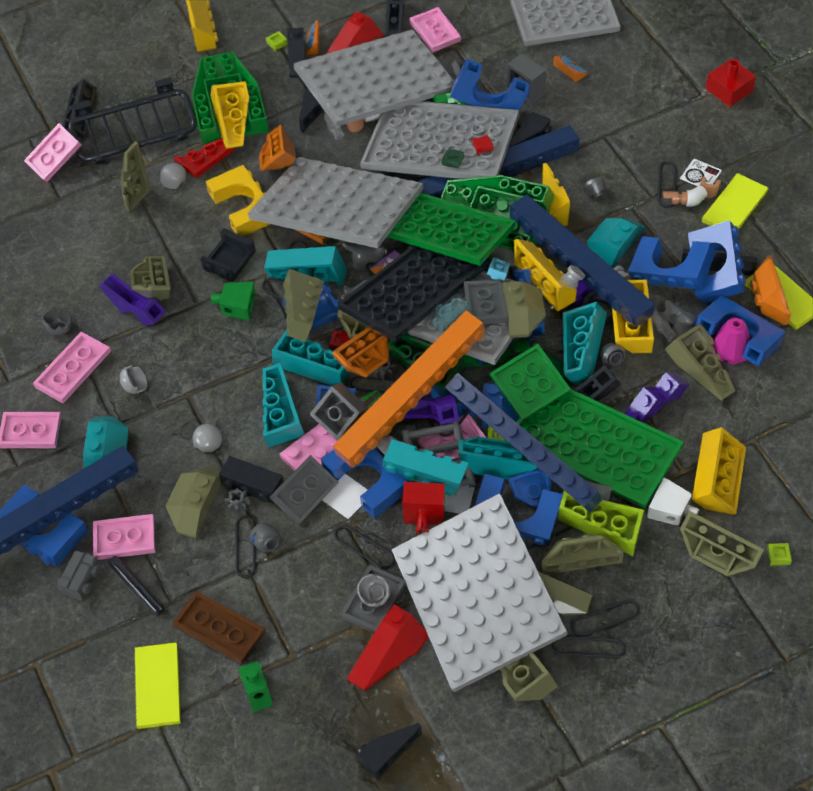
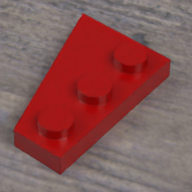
M223 138L204 145L203 149L198 151L191 150L188 152V155L181 158L176 156L173 159L175 163L182 165L188 173L198 178L235 151V148L226 149Z

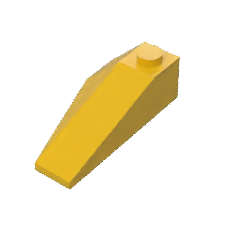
M246 82L213 85L211 99L226 149L243 147L249 101Z
M544 163L542 185L549 186L555 194L548 213L563 226H568L570 200L563 186L559 187V180L557 178L554 179V174L548 164Z

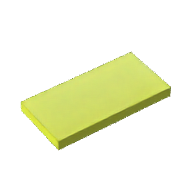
M737 173L702 217L701 222L712 226L730 220L739 230L766 195L768 187Z
M775 266L791 312L789 325L797 330L813 319V298ZM754 274L748 277L746 284H744L750 290V282L753 280Z
M177 642L135 647L137 728L181 724Z

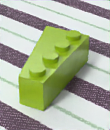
M564 491L559 507L558 520L586 534L603 535L622 548L623 552L633 556L644 510L602 500L592 513H589Z

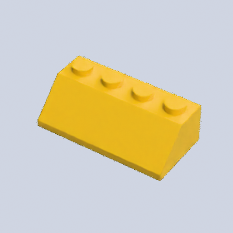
M186 0L197 52L216 49L215 42L218 41L217 33L213 32L215 31L214 21H210L213 20L211 10H208L210 9L209 0Z
M520 239L514 240L515 266L521 270L529 269L533 285L543 290L542 295L559 311L575 302L577 289L564 283L561 279L563 272L559 271L554 266V263L544 256L542 250L539 247L537 248L532 242Z
M627 280L649 299L647 280ZM612 308L615 343L633 354L652 353L654 336L651 317L636 327L629 323L621 313Z
M722 427L703 433L692 500L704 510L734 515L737 512L746 446Z

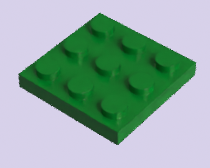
M539 344L534 345L492 371L489 375L522 422L571 391V388Z

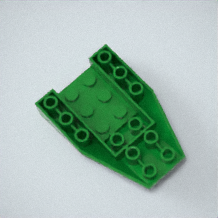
M233 52L200 58L192 91V100L202 145L222 138L211 99L213 85L246 82L249 101L244 137L269 132L258 83Z
M497 175L447 180L440 199L511 219L510 205L526 194L547 212H549L555 194L546 185ZM516 223V227L501 242L499 247L514 251V240L516 239L532 242L535 246L537 242Z

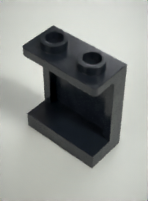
M223 228L220 232L221 241L208 257L202 256L200 259L202 267L206 272L214 273L222 279L233 282L255 254L256 250L254 240Z

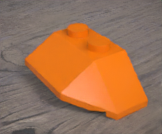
M279 125L267 135V141L260 152L259 162L262 171L282 169L293 164L296 159L294 144L283 126Z
M769 255L754 272L753 280L750 282L751 290L755 292L756 306L760 307L762 314L783 325H788L791 312L772 255Z
M368 327L335 349L332 354L347 371L366 378L388 362L389 349L387 344L389 338Z

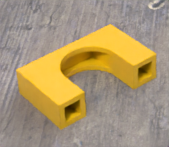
M244 165L206 181L208 193L215 204L237 195H244L253 199V202L248 207L229 215L231 228L235 233L242 236L270 225L269 223L249 219V211L265 195V192L262 193L259 183L253 180L251 171H247Z

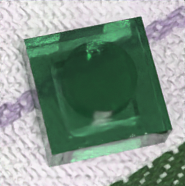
M447 149L441 159L442 165L459 168L464 159V152Z

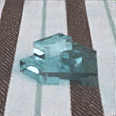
M455 298L451 300V303L444 306L443 304L437 305L435 307L436 316L433 319V326L444 333L465 311H469L472 306L469 302L460 298Z

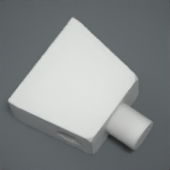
M663 478L649 506L647 518L680 525L683 517L687 516L689 511L698 514L699 509L690 505L692 496L690 492Z

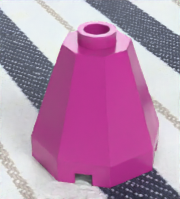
M738 318L730 319L716 332L713 348L716 354L720 355V361L726 360L728 364L735 365L747 360L742 356L751 337L744 321Z

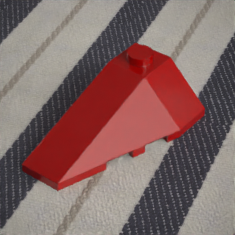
M356 11L346 22L326 54L384 38V34L369 16Z
M393 605L373 634L347 680L362 690H367L385 677V674L390 670L399 667L408 657L417 654L429 638L427 631L411 614Z

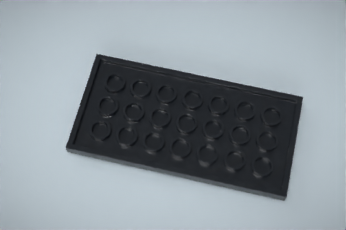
M413 245L338 302V309L396 342L462 289L464 281L473 280L491 264V259L487 258L479 266Z

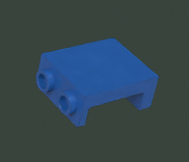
M324 283L310 331L338 318L339 300L333 298L329 286L326 287ZM283 299L284 309H285L286 300Z

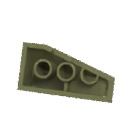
M136 141L124 153L120 180L123 200L128 213L150 191L140 148Z
M698 324L677 337L665 350L680 368L722 401L734 393L735 389L727 371L721 366L720 355L716 354L713 348L714 341L701 324Z
M539 572L559 614H587L592 599L591 594Z
M534 653L500 669L503 685L516 702L541 700L558 687L550 673Z

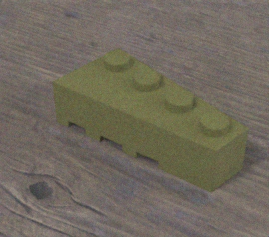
M289 269L283 283V289L285 290L284 300H286L285 313H287V336L306 342L313 325L324 281Z

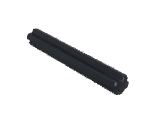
M113 556L108 561L110 567L155 616L163 613V606L117 556Z

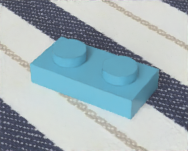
M493 257L487 275H490L494 280H505L510 263Z

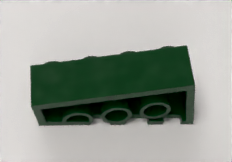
M405 334L396 342L390 339L387 344L390 356L407 369L431 346V344L408 334ZM460 358L458 363L445 373L444 378L432 386V389L441 396L451 394L445 386L457 373L461 376L465 371L464 359Z

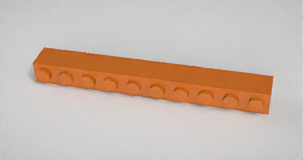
M465 311L332 446L336 455L352 468L356 464H360L365 455L370 450L375 449L378 442L391 432L392 427L397 422H401L405 414L410 409L416 407L419 400L431 391L432 386L437 381H441L445 373L450 368H453L464 354L470 351L472 345L483 338L485 333L483 322L468 311Z

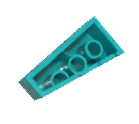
M336 246L268 251L264 266L269 278L274 277L279 280H285L289 269L311 277H316L324 281V284H328L330 281L337 282V285L341 286L344 285L347 267Z
M597 302L563 313L564 375L574 386L582 384L594 374L607 315Z
M287 329L272 349L273 365L281 363L284 370L331 386L339 383L344 384L349 377V371L333 357V351L325 350L318 342L313 343L308 339L304 342L287 336Z
M281 363L262 369L264 392L263 438L268 448L305 435Z
M392 439L383 459L382 467H385V470L390 473H400L410 481L417 480L422 483L445 484V495L456 496L465 476L468 462L461 461V464L452 461V457L444 456V458H439L432 451L422 450V452H419L416 446Z

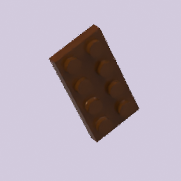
M198 591L193 594L172 623L173 627L241 665L265 633V628Z

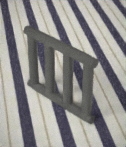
M458 421L409 432V430L402 431L404 443L413 445V439L449 431L454 432L456 441L418 449L419 452L429 450L437 454L455 450L459 447V440H464ZM456 460L453 462L461 464L462 460ZM467 467L466 478H463L460 487L469 485V488L476 486L473 472Z

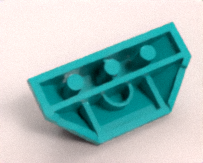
M605 218L588 239L587 246L614 268L643 232L645 226L631 219Z
M94 416L87 426L83 452L84 468L121 446H124L127 450L129 428L114 416Z
M478 436L459 440L458 456L462 461L468 462L467 467L474 474L482 476L488 474L508 479L537 469L534 464L507 441Z

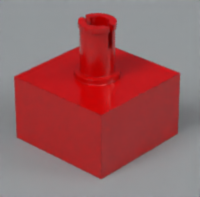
M731 58L708 74L706 90L731 107L754 91L756 76L741 66L737 59Z
M404 482L402 501L404 523L417 524L415 532L419 535L421 534L422 527L423 533H428L429 524L439 525L443 523L446 504L445 484Z

